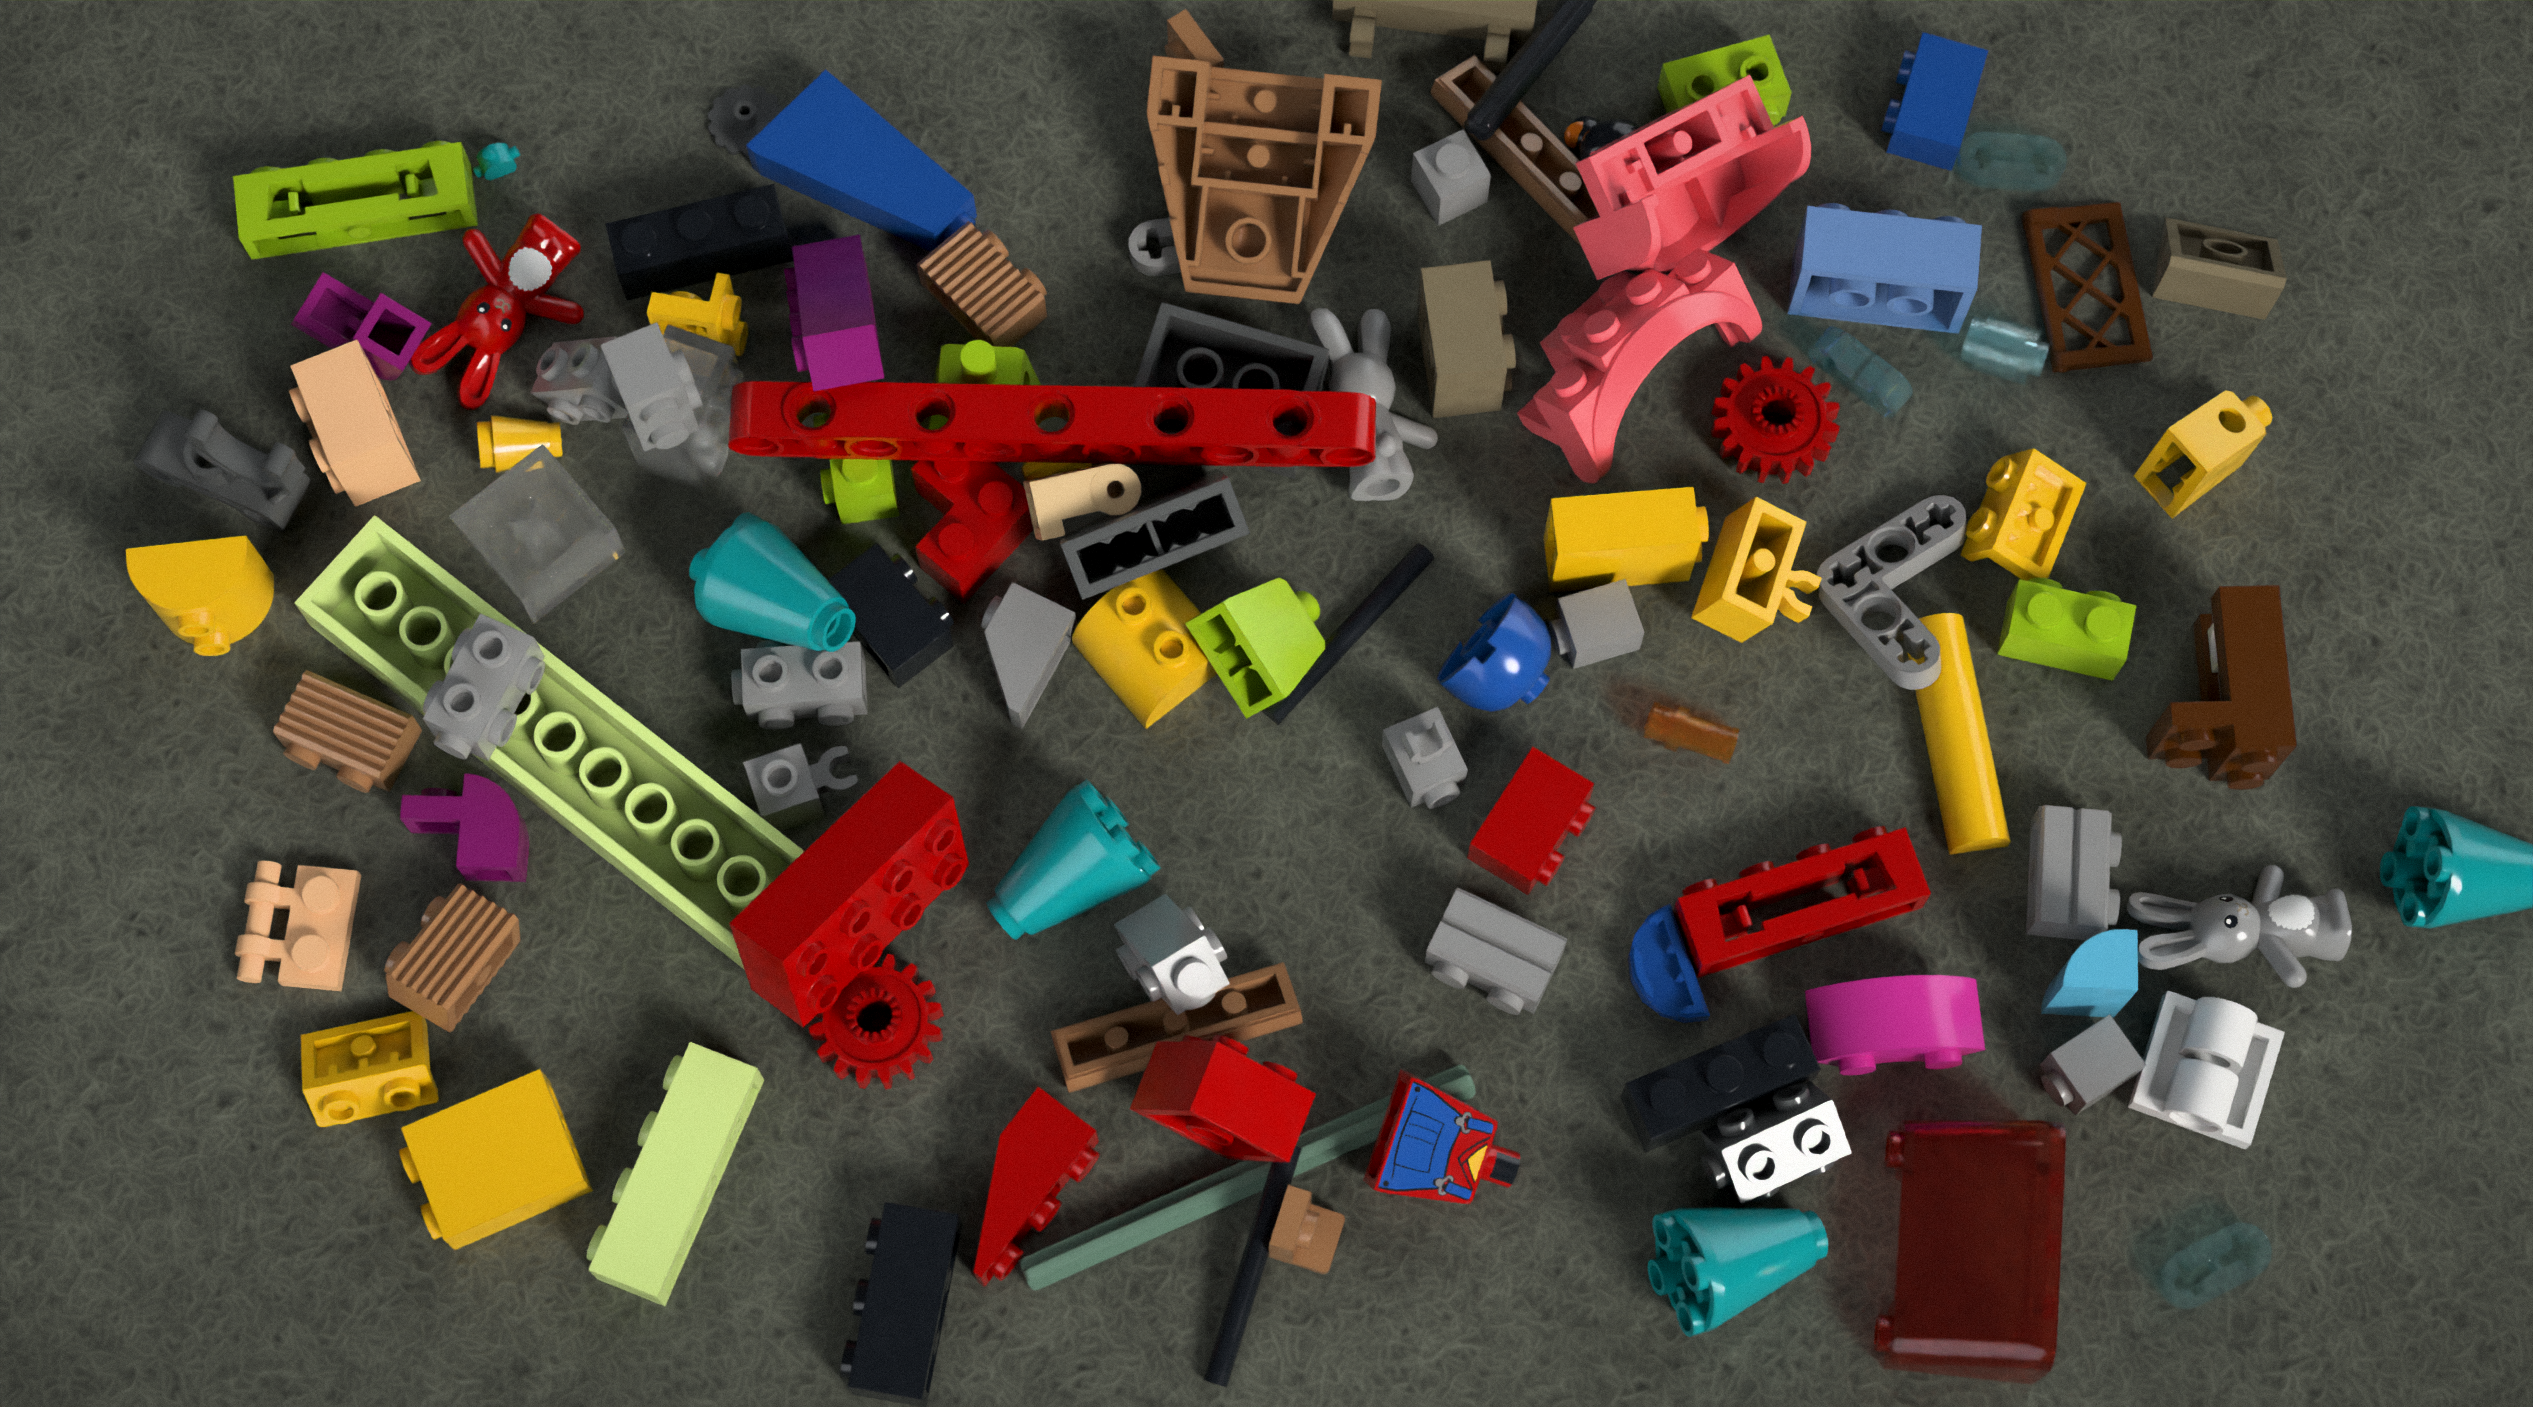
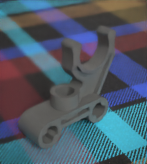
M198 409L193 420L170 411H162L133 460L134 464L149 476L177 488L183 485L236 508L251 521L279 533L283 532L311 483V479L303 473L305 467L296 457L294 450L284 444L275 442L270 453L267 454L244 444L224 430L219 424L217 416L203 409ZM207 461L216 466L209 469L204 468Z

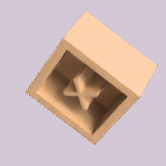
M358 340L291 365L298 387L289 390L291 399L301 421L307 424L313 438L309 440L311 450L322 473L326 472L335 494L346 491L356 507L421 481L383 385Z

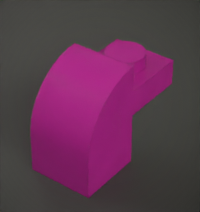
M322 272L291 323L292 326L331 349L358 340L377 376L380 379L390 381L398 379L432 324L382 293L373 302Z
M464 773L462 796H457L455 791L445 788H425L421 790V795H402L400 819L411 833L459 834L456 867L466 881L526 882L529 855L528 829L524 818L514 802L498 784L479 775Z

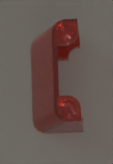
M1901 1120L1898 1124V1131H1888L1885 1146V1167L1895 1168L1896 1180L1901 1181L1894 1300L1890 1304L1887 1315H1877L1874 1330V1350L1876 1352H1885L1884 1369L2031 1385L2051 1371L2055 1360L2058 1332L2066 1154L2064 1123L2041 1120Z

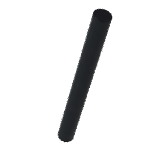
M1417 543L1327 638L1325 650L1290 695L1265 708L1262 712L1279 725L1434 560L1430 550L1424 545Z
M1295 1146L1289 1163H1271L1203 1379L1205 1381L1224 1387L1228 1386L1267 1262L1270 1239L1287 1186L1291 1185L1302 1150L1301 1147Z

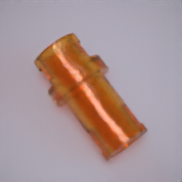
M1653 702L1642 737L1664 742V749L1676 752L1678 747L1729 764L1738 740L1740 728L1730 727L1689 714L1690 707L1678 704L1676 709L1661 705L1660 702Z

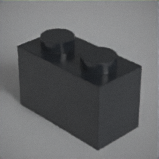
M876 543L828 579L829 583L846 600L849 609L855 614L856 623L852 634L861 642L864 649L897 688H900L954 646L949 629L954 624L953 619L934 596L928 600L921 596L913 586L918 581L915 573L898 553L889 558L879 544Z

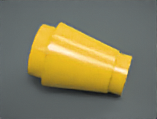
M491 415V421L477 422L480 468L495 467V472L498 473L549 460L553 457H562L560 422L548 423V421Z

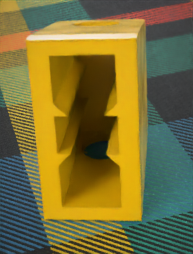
M2225 390L2169 427L2137 470L2134 477L2173 519L2243 465L2267 434L2265 427L2271 424L2272 413L2268 405L2257 396L2252 395L2241 401L2234 392ZM2185 454L2195 467L2180 477L2182 481L2172 488V493L2156 473L2161 472Z

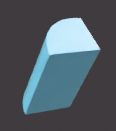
M2109 930L2094 935L2081 944L2046 989L2042 1001L2041 1014L2092 1017L2111 1015L2114 1018L2138 991V930Z

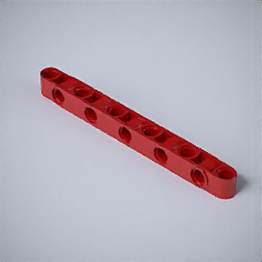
M750 381L738 383L732 387L728 447L737 453L748 456L812 457L817 459L1357 467L1367 465L1376 458V401L1370 395L1358 392L1295 391L1285 389L862 382L813 391L812 382ZM813 413H824L830 416L819 427L812 428L802 424L805 418ZM931 415H941L949 419L939 429L930 430L920 426L922 421ZM1050 417H1059L1067 421V424L1058 431L1049 432L1038 427L1043 420ZM1168 419L1180 420L1186 425L1183 430L1174 434L1163 433L1157 428L1161 422ZM1293 421L1302 425L1304 430L1298 435L1286 436L1279 433L1275 428L1283 422Z

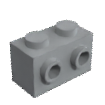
M657 322L600 344L644 452L653 448L669 449L683 443L689 437V434L700 430L693 409L703 406L694 384V378L682 350L678 349L671 353L669 352Z

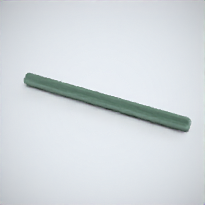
M1457 1064L1423 1079L1463 1102L1473 1098L1476 1094L1473 1079L1463 1064ZM1392 1093L1301 1133L1296 1146L1301 1147L1302 1150L1293 1177L1376 1141ZM1240 1160L1027 1254L1020 1259V1266L1025 1279L1033 1291H1038L1263 1191L1272 1162Z

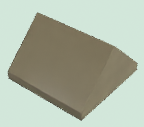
M2165 217L2152 297L2265 320L2282 293L2287 280L2278 239Z

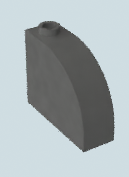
M1215 469L1142 498L1131 511L1123 515L1106 514L1064 536L1060 540V545L1082 600L1248 535L1250 531L1229 478L1219 469Z

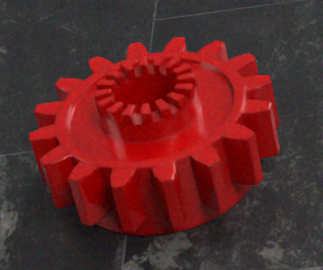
M1763 356L1757 372H1754L1746 363L1741 364L1737 373L1738 382L1734 379L1725 378L1720 390V394L1723 397L1715 398L1711 412L1712 415L1718 417L1713 422L1711 429L1712 437L1725 438L1720 448V456L1724 458L1734 455L1738 460L1736 472L1742 474L1748 468L1757 471V480L1760 483L1765 482L1768 474H1778L1782 484H1786L1790 480L1792 471L1796 469L1805 477L1809 476L1814 467L1813 458L1821 462L1826 461L1831 450L1828 442H1835L1840 428L1839 425L1831 422L1837 418L1840 410L1839 403L1824 402L1832 387L1830 383L1824 382L1815 386L1811 382L1815 368L1809 366L1801 374L1793 371L1794 364L1791 357H1786L1781 368H1773L1770 358ZM1769 412L1781 414L1788 423L1784 427L1782 425L1775 427L1774 424L1769 425L1767 420L1764 421L1763 414Z
M887 954L882 967L873 966L867 971L860 972L841 990L837 1001L830 1009L816 1015V1017L823 1019V1021L811 1025L809 1033L813 1040H827L819 1047L817 1054L823 1063L832 1061L835 1058L838 1059L833 1071L840 1080L847 1077L852 1071L856 1073V1082L859 1088L866 1089L871 1078H880L884 1088L891 1089L893 1075L902 1073L904 1077L911 1081L915 1078L912 1065L917 1060L928 1064L933 1061L932 1053L927 1047L928 1041H942L943 1033L941 1028L931 1024V1021L943 1017L944 1013L941 1003L927 1002L936 993L931 980L921 982L918 985L915 984L919 976V971L915 964L911 963L902 972H898L894 955ZM882 1009L892 1014L890 1025L885 1030H881L880 1033L865 1032L861 1028L863 1018L873 1010Z

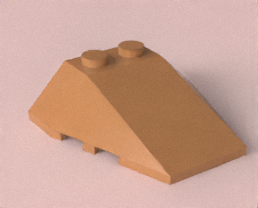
M1163 56L1152 57L1147 118L1154 143L1185 292L1300 305L1376 139L1382 80L1324 74V79L1212 67L1210 61Z

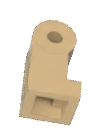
M1102 463L1023 481L1035 538L1041 541L1065 536L1062 519L1097 511L1108 515H1123L1131 511L1138 504L1141 496V483L1137 474L1131 468L1115 463Z

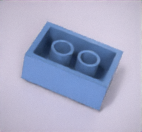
M1825 203L1818 207L1807 206L1793 251L1788 314L1959 334L1978 288L1982 225L1967 224L1963 219L1953 216H1942L1933 220L1908 217L1907 214L1898 210H1881L1876 213L1852 211L1847 206L1837 203Z

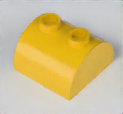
M246 535L126 549L127 570L135 588L170 631L180 639L193 644L196 654L218 656L228 653L230 651V644L241 640L253 632L264 620L271 607L274 595V574Z
M1163 568L1112 588L1085 614L1072 635L1073 645L1145 729L1217 674L1185 624L1190 619L1201 614V612Z

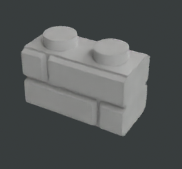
M2039 806L2030 820L2026 935L2088 940L2094 935L2107 931L2108 925H2116L2119 916L2120 893L2118 889L2109 888L2110 867H2118L2122 837L2121 832L2111 831L2112 813L2095 809L2081 808L2075 810L2072 807Z
M1457 887L1429 943L1425 963L1434 967L1431 973L1435 978L1449 986L1464 989L1466 983H1469L1488 992L1486 1000L1504 1012L1519 1015L1521 1010L1524 1009L1534 1014L1562 957L1568 939Z

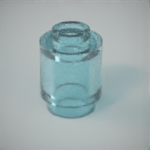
M1989 315L1987 320L1973 316L1960 360L1973 364L1972 370L2025 385L2029 375L2040 378L2050 344L2040 341L2041 329Z

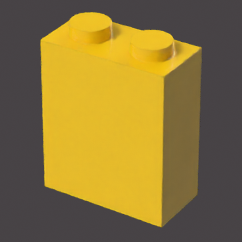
M1694 487L1551 498L1543 537L1550 593L1587 590L1626 579L1628 586L1689 581L1694 563L1702 562V542H1708L1709 538L1706 507H1696Z
M541 1069L401 1127L408 1145L399 1150L401 1161L410 1181L413 1184L419 1181L422 1182L429 1202L420 1205L425 1224L434 1240L443 1237V1240L454 1250L593 1191L550 1080Z

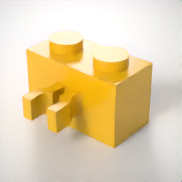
M1754 497L1725 517L1691 618L1741 643L1772 625L1777 610L1797 623L1808 618L1812 606L1800 602L1796 598L1794 591L1789 589L1790 587H1795L1809 594L1819 588L1822 579L1808 571L1791 570L1807 522L1758 497Z

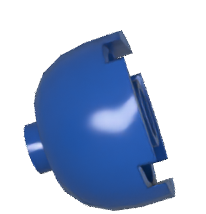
M1508 593L1482 614L1478 621L1483 625L1475 631L1464 647H1462L1461 641L1444 662L1437 677L1440 681L1439 683L1452 696L1470 707L1489 712L1505 710L1519 699L1526 704L1531 703L1544 690L1550 680V677L1543 672L1551 658V636L1546 624L1525 601L1520 600L1513 593Z

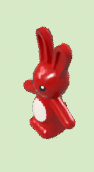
M539 213L529 216L515 243L508 249L501 261L480 230L471 228L464 232L462 236L463 245L488 284L469 294L459 307L455 320L419 344L409 361L410 367L415 373L428 375L441 369L466 345L472 347L474 352L457 386L458 401L466 410L478 409L488 398L497 373L500 357L522 335L527 313L567 324H578L584 317V310L578 303L545 294L556 281L558 275L580 253L581 245L567 232Z

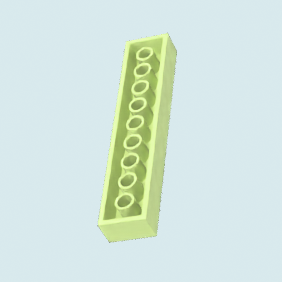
M375 515L294 602L312 628L423 716L425 715L423 705L430 688L436 681H443L454 662L452 660V651L459 635L466 628L472 629L480 613L524 632ZM538 643L545 656L543 659L545 662L544 674L532 694L525 693L515 711L517 721L511 737L503 747L496 746L489 761L476 755L474 756L744 969L729 923L789 867L804 850Z

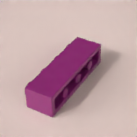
M860 234L793 246L794 267L784 269L788 289L786 293L793 336L791 340L798 372L809 370L813 391L883 379L884 372L873 299Z

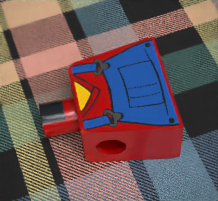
M1400 1070L1363 1181L1373 1190L1382 1193L1471 1204L1480 1179L1507 1188L1513 1184L1520 1165V1153L1492 1144L1497 1130V1120L1413 1074Z

